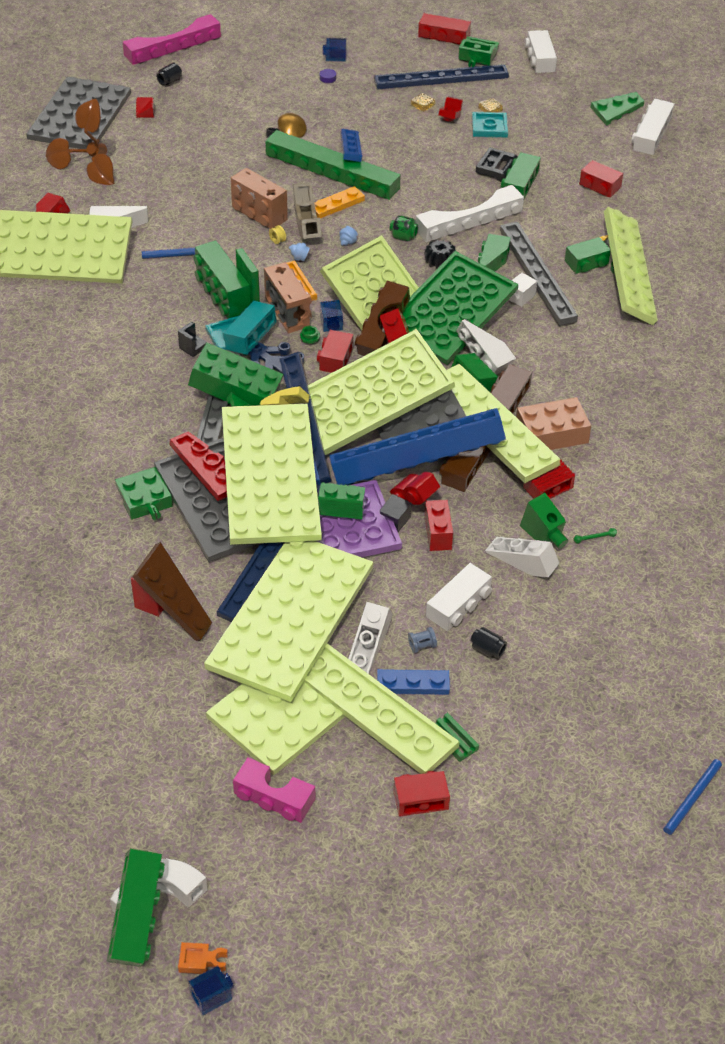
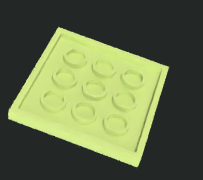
M382 235L322 267L320 270L361 331L363 330L365 319H368L370 316L372 304L378 300L380 288L384 287L387 280L408 286L410 296L419 288Z
M304 682L291 702L241 684L206 712V718L251 757L260 763L270 766V773L273 776L345 717L341 711Z

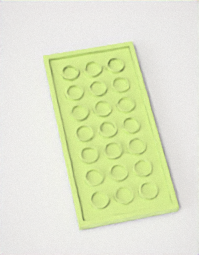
M0 210V277L122 284L132 228V217Z
M417 329L308 385L325 455L456 387L454 380Z
M308 404L222 407L230 545L321 540L322 534Z
M316 541L285 542L205 661V669L291 702L372 571L373 561Z

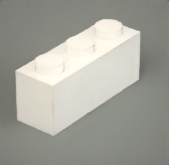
M548 30L528 31V36L525 38L524 43L525 48H528V57H531V67H534L535 73L555 72L557 57Z
M469 563L427 602L426 617L446 631L453 626L459 625L467 612H472L482 598L486 599L492 591V576Z

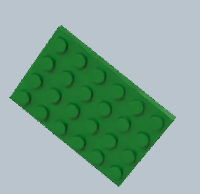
M454 251L410 296V300L402 315L405 318L409 333L417 329L438 360L448 365L466 346V343L460 339L457 332L462 320L465 319L482 329L518 290V283Z

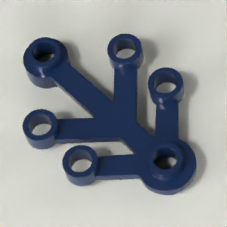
M258 342L247 355L251 358V361L260 364L259 359L264 360L265 367L272 370L275 368L283 374L279 358L285 356H271L270 354L288 355L291 352L290 344L281 342L278 346H265L263 343ZM299 352L304 363V354Z

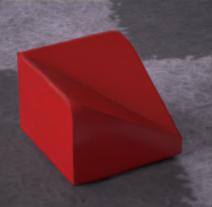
M137 97L136 118H154V97Z

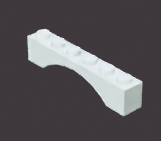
M511 185L496 190L488 201L471 209L453 212L431 210L416 215L418 233L425 242H429L512 214L522 212L524 197Z

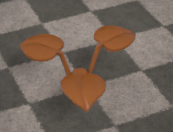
M92 99L78 107L75 120L77 126L83 128L84 133L94 142L89 143L86 149H69V142L66 139H54L47 147L46 160L56 169H65L71 162V152L88 153L92 156L93 161L87 165L89 179L98 184L113 185L115 184L113 164L110 157L106 155L107 147L105 144L99 143L100 140L89 133L96 132L101 121L98 100Z

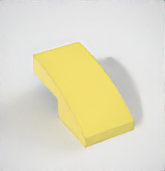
M300 386L287 388L266 397L261 401L260 405L308 403L309 394Z

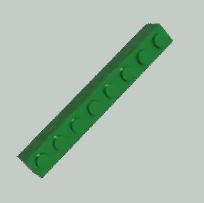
M278 130L265 140L267 156L349 186H355L360 190L390 200L400 189L401 174L362 160L361 162L343 159V153Z

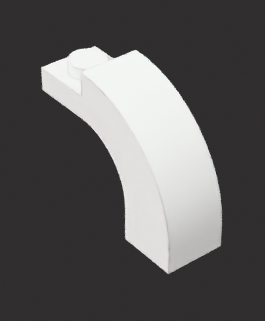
M161 859V862L165 863L162 878H158L156 889L175 896L189 908L207 891L206 877L189 864L172 859ZM119 888L115 890L110 898L114 913L116 911Z

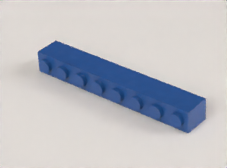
M497 408L331 454L330 462L337 484H346L348 486L356 481L371 480L381 474H392L399 469L414 468L417 464L424 462H435L438 458L445 456L453 457L463 451H474L488 444L496 445L502 440H506L499 411Z

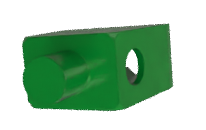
M546 493L527 503L520 527L534 540L553 542L558 549L564 547L569 541L562 533L566 520Z

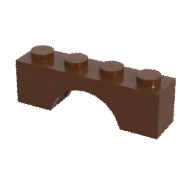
M387 280L384 287L380 288L378 300L372 304L370 316L368 319H365L363 330L355 339V346L359 355L365 356L387 345L386 334L380 329L382 324L380 315L397 308L402 314L404 313L410 300L408 286Z

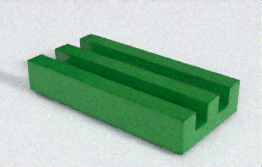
M448 712L444 714V718L441 719L440 717L436 720V725L459 741V747L464 753L458 748L452 753L459 762L479 750V744Z

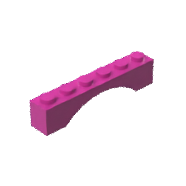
M209 14L196 18L190 26L171 35L135 37L123 41L124 56L132 65L220 38V22Z

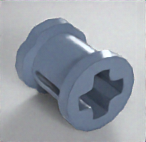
M428 627L426 631L416 634L408 633V642L413 653H417L418 650L426 647H437V639L432 627Z

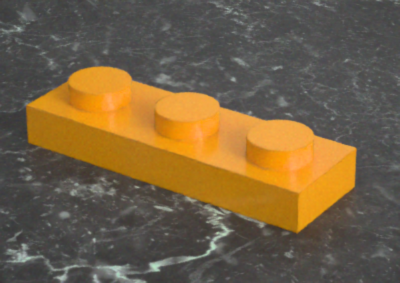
M354 186L314 202L317 218L321 219L365 201V195Z

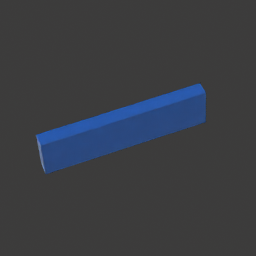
M342 128L340 137L343 159L361 162L362 151L359 131Z

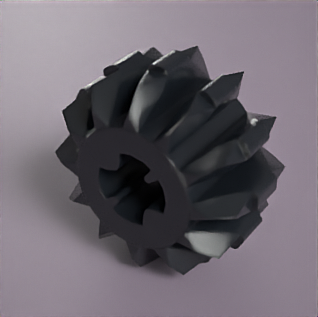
M437 239L435 242L430 241L424 252L425 263H428L429 267L435 266L438 269L456 251L455 246L450 241L445 242L444 239L442 241Z

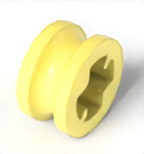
M280 225L269 229V236L275 244L286 240V233Z

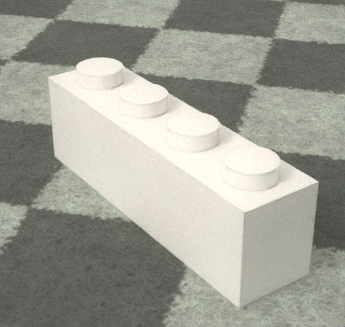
M654 99L652 104L648 105L646 114H643L641 123L638 124L637 131L632 136L633 150L654 155L672 118L674 103Z

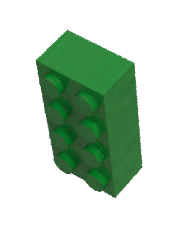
M216 240L195 246L193 259L196 265V271H194L196 280L203 284L204 291L209 293L212 302L219 306L222 316H226L227 319L240 316L251 304L249 283Z
M207 342L192 368L188 386L224 401H227L226 397L233 393L252 406H261L260 403L263 399L278 392L283 374Z

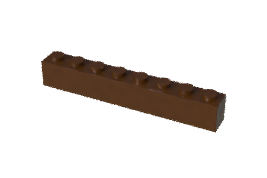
M509 364L507 369L501 372L498 383H494L492 386L491 394L512 414L531 386L532 371ZM485 445L474 451L467 450L460 452L456 456L448 457L447 463H443L440 468L441 484L465 492L491 450Z

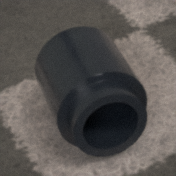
M170 63L158 71L156 78L161 85H169L181 78L182 70L176 63Z
M481 627L479 630L476 629L470 639L472 648L491 658L496 657L499 659L507 647V642L503 640L502 636L485 627Z

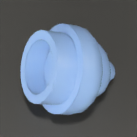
M350 226L342 228L339 232L341 245L347 246L348 244L355 243L358 236L357 231Z
M297 243L289 247L294 260L304 262L309 247L305 243Z

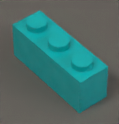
M253 301L223 333L226 350L247 355L277 322L275 305Z

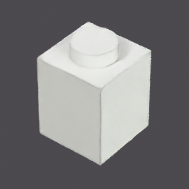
M523 273L512 280L518 283V290L509 299L521 307L536 295L537 281Z

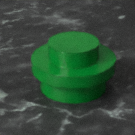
M305 326L300 333V339L304 343L312 344L320 339V333L314 326Z

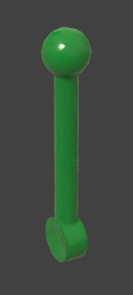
M610 528L607 532L585 536L575 535L573 540L579 544L583 540L615 537L617 530Z

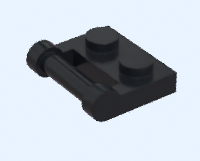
M489 147L477 164L476 172L494 177L497 181L502 182L503 178L506 179L508 169L512 168L514 158L517 159L518 156ZM503 160L507 161L502 170L498 169Z

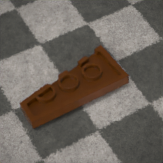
M159 542L154 545L132 578L195 641L201 640L212 624V621L162 543Z

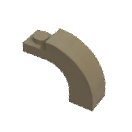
M312 182L293 184L295 216L301 239L322 237L320 218H317Z

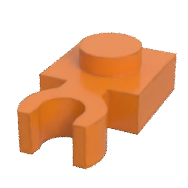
M181 942L178 971L179 973L206 974L207 967H212L215 971L224 972L226 971V962H218L217 959L220 957L228 958V951L226 948H216L213 951H209V944Z

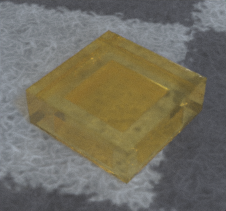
M421 93L411 100V105L424 112L435 105V99Z
M490 98L480 102L479 109L483 112L503 111V105L494 98Z

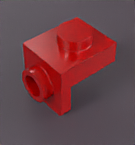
M446 97L445 105L439 109L438 116H442L443 120L453 121V119L459 118L463 100Z

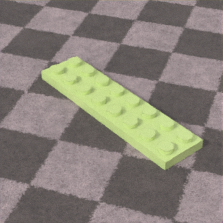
M607 207L603 212L621 308L623 311L654 325L658 319L638 222L632 217L625 216L617 209L614 210Z
M460 364L446 370L455 382L456 387L452 391L466 416L494 408L498 409L506 440H502L496 445L488 444L486 446L524 483L560 465V458Z
M326 644L304 680V683L341 711L344 716L420 774L433 771L459 748V741L329 644Z

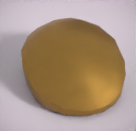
M286 113L278 119V129L281 132L298 138L305 135L307 125L299 115Z

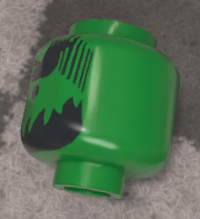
M399 215L395 220L391 221L389 230L392 231L393 238L410 241L412 238H416L418 224H416L414 218Z

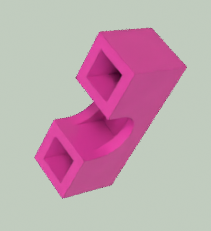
M247 757L233 779L234 794L241 800H250L257 803L264 810H273L280 813L289 821L296 820L302 823L315 801V786L292 776L286 786L273 788L268 785L271 780L270 766Z

